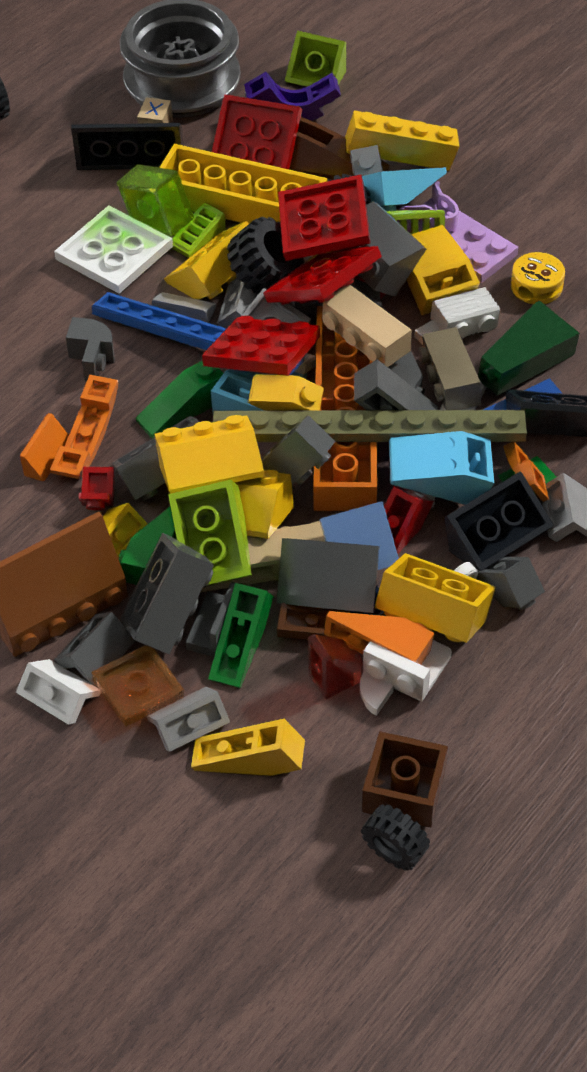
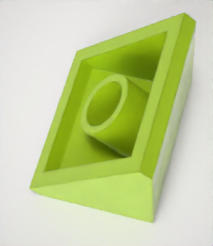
M297 30L285 82L308 87L333 73L339 85L346 73V42Z

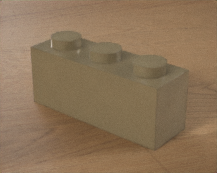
M457 327L422 334L423 346L419 347V356L421 363L427 364L426 372L429 382L435 383L433 387L437 402L442 401L445 410H460L481 405L480 380Z

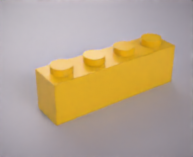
M354 111L345 135L346 150L349 154L350 150L378 145L380 159L429 168L446 167L447 171H450L460 147L457 129L427 124L421 121L404 120L398 117L382 116L371 112Z

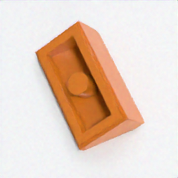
M51 413L46 414L20 454L24 476L39 481L47 479L60 445L65 446L69 436Z

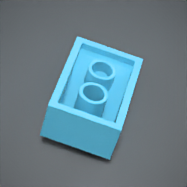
M444 167L383 171L362 176L364 186L370 192L369 198L371 202H377L385 211H396V206L409 203L445 175L447 170Z

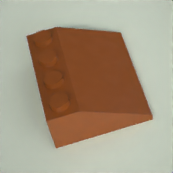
M99 511L0 561V638L14 657L33 650L42 642L63 634L74 625L91 619L95 614L110 606L118 605L123 599L128 597L125 575L104 518Z

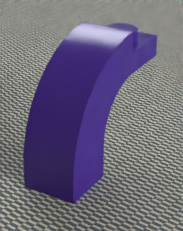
M267 72L244 84L247 98L300 106L302 108L301 117L310 121L324 116L322 107L341 96L337 78L333 73L306 88L298 90L280 87Z

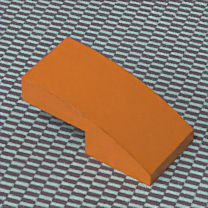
M515 442L504 445L506 458L515 474L521 471L536 497L543 502L549 500L545 478L540 470L529 460L528 456Z

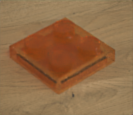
M148 645L91 672L93 682L125 727L184 698V689L155 649Z

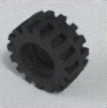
M380 805L361 829L362 838L368 842V847L376 851L375 854L378 857H383L387 863H392L395 868H402L405 871L412 870L430 846V840L426 837L427 833L425 830L420 829V825L417 822L411 820L412 817L408 814H402L400 809H393L391 805Z

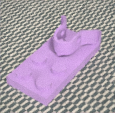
M436 181L432 186L431 199L422 205L402 206L399 210H444L445 228L467 255L479 282L482 283L518 255V246L459 211L456 202L448 195L442 193L439 187L440 182ZM430 218V228H433L434 218ZM411 219L407 220L408 232H411ZM419 219V232L422 231V219Z

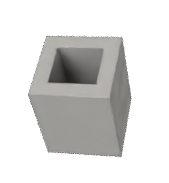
M378 145L350 150L354 176L360 174L365 176L383 172Z

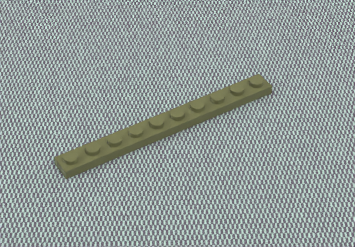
M525 410L213 412V422L225 420L232 415L248 416L254 428L257 442H279L307 415L335 442H389L391 437L457 431L488 438L491 442H526L527 435Z

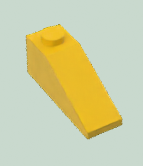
M285 718L202 736L195 739L191 768L194 771L267 776L301 770L305 739Z

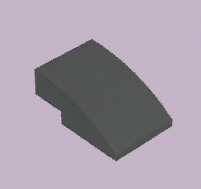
M282 538L277 603L374 613L380 546Z

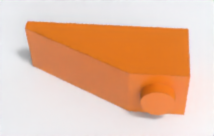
M329 611L326 615L324 635L363 654L364 649L371 641L422 665L431 651L434 632L428 630L427 627L420 623H414L403 617Z

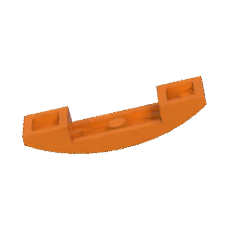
M89 375L80 396L81 408L65 446L60 445L50 468L52 474L81 479L83 466L90 467L101 445L112 414L119 385L118 380Z

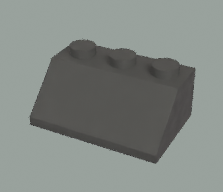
M373 201L366 205L371 243L351 248L378 246L382 257L373 263L372 269L358 275L373 290L396 296L427 249L377 202Z
M190 416L173 427L180 429L191 427L199 421ZM155 437L112 462L135 500L140 497L143 501L151 498L159 492L157 487L165 483L159 465Z
M162 533L120 618L121 623L135 641L170 654L173 646L179 644L183 636V626L188 616L191 617L198 606L197 598L202 588L209 584L213 575L212 568L214 565L204 555L171 536Z

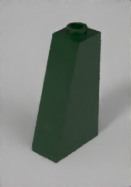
M538 301L481 357L478 378L484 386L498 396L505 392L506 389L509 390L575 355L580 333L545 304Z

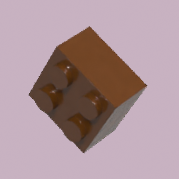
M379 731L362 790V812L373 814L380 805H391L393 809L398 808L402 811V814H408L412 817L411 820L413 822L431 828L446 772L448 746Z

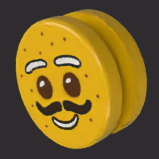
M532 252L519 257L512 267V292L517 298L529 304H535L538 301L547 304L555 301L563 291L565 279L564 265L553 255L542 252Z

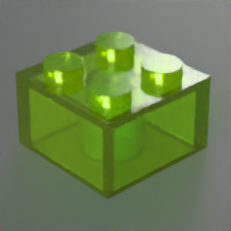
M137 164L116 182L129 216L165 235L175 236L194 219L190 202L187 199L177 170Z

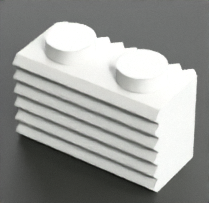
M486 287L434 300L432 302L430 318L435 321L440 330L457 327L462 339L470 334L474 335L476 332H488L495 329L498 324L500 307L497 306V302L494 301L491 294L489 295Z

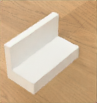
M48 659L28 662L16 693L63 722L73 724L76 723L85 699L100 696L102 690Z

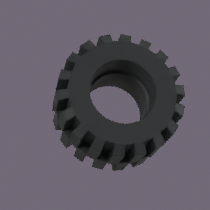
M259 217L253 220L232 237L227 248L229 251L227 254L228 260L231 262L230 267L236 273L237 279L242 281L248 290L252 289L253 293L257 295L263 288L269 289L304 263L303 257L285 261L282 247L281 222H276L270 217L267 219Z

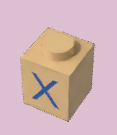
M146 97L137 116L138 124L172 123L171 100Z

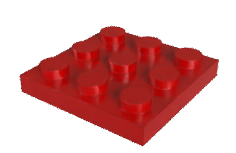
M224 94L212 152L290 169L302 108L300 106Z
M361 174L278 192L282 247L285 261L371 243L364 182Z
M378 246L341 249L314 255L264 291V297L267 303L280 302L281 305L292 301H299L300 304L311 300H318L320 303L328 301L335 296L334 292L352 284L354 282L353 278L356 275L372 269L373 263L382 257Z
M252 316L237 317L202 355L203 366L288 376L320 338V326L309 325L305 321L289 323L281 322V320L276 318L259 320L254 319Z

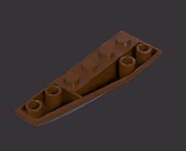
M301 117L289 170L334 179L336 175L342 177V174L354 176L350 154L346 150V138L318 123ZM380 159L382 171H388L390 165Z

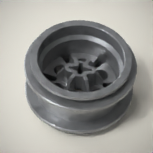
M164 0L141 9L129 20L120 37V51L123 59L126 61L123 81L128 93L141 106L146 97L171 100L173 117H192L218 108L222 105L224 94L231 95L240 80V64L235 56L239 47V35L235 25L222 10L212 4L199 0Z

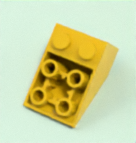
M443 225L411 234L427 249L407 278L408 285L421 315L431 313L434 300L479 288L480 282L469 258Z

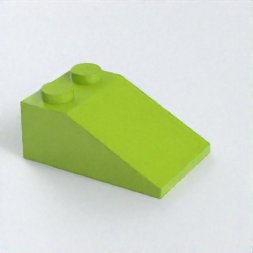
M227 480L168 494L177 540L204 555L214 565L212 568L213 575L207 586L252 576L245 516L239 486L232 480Z

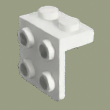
M433 640L430 653L422 665L370 641L363 651V672L366 671L376 679H383L393 684L394 689L422 702L449 662L452 651L449 647Z

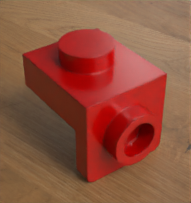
M83 466L82 491L79 493L81 504L86 506V509L94 511L105 510V506H114L115 468Z

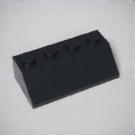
M180 123L71 125L77 170L159 169L174 144L184 146L183 130Z

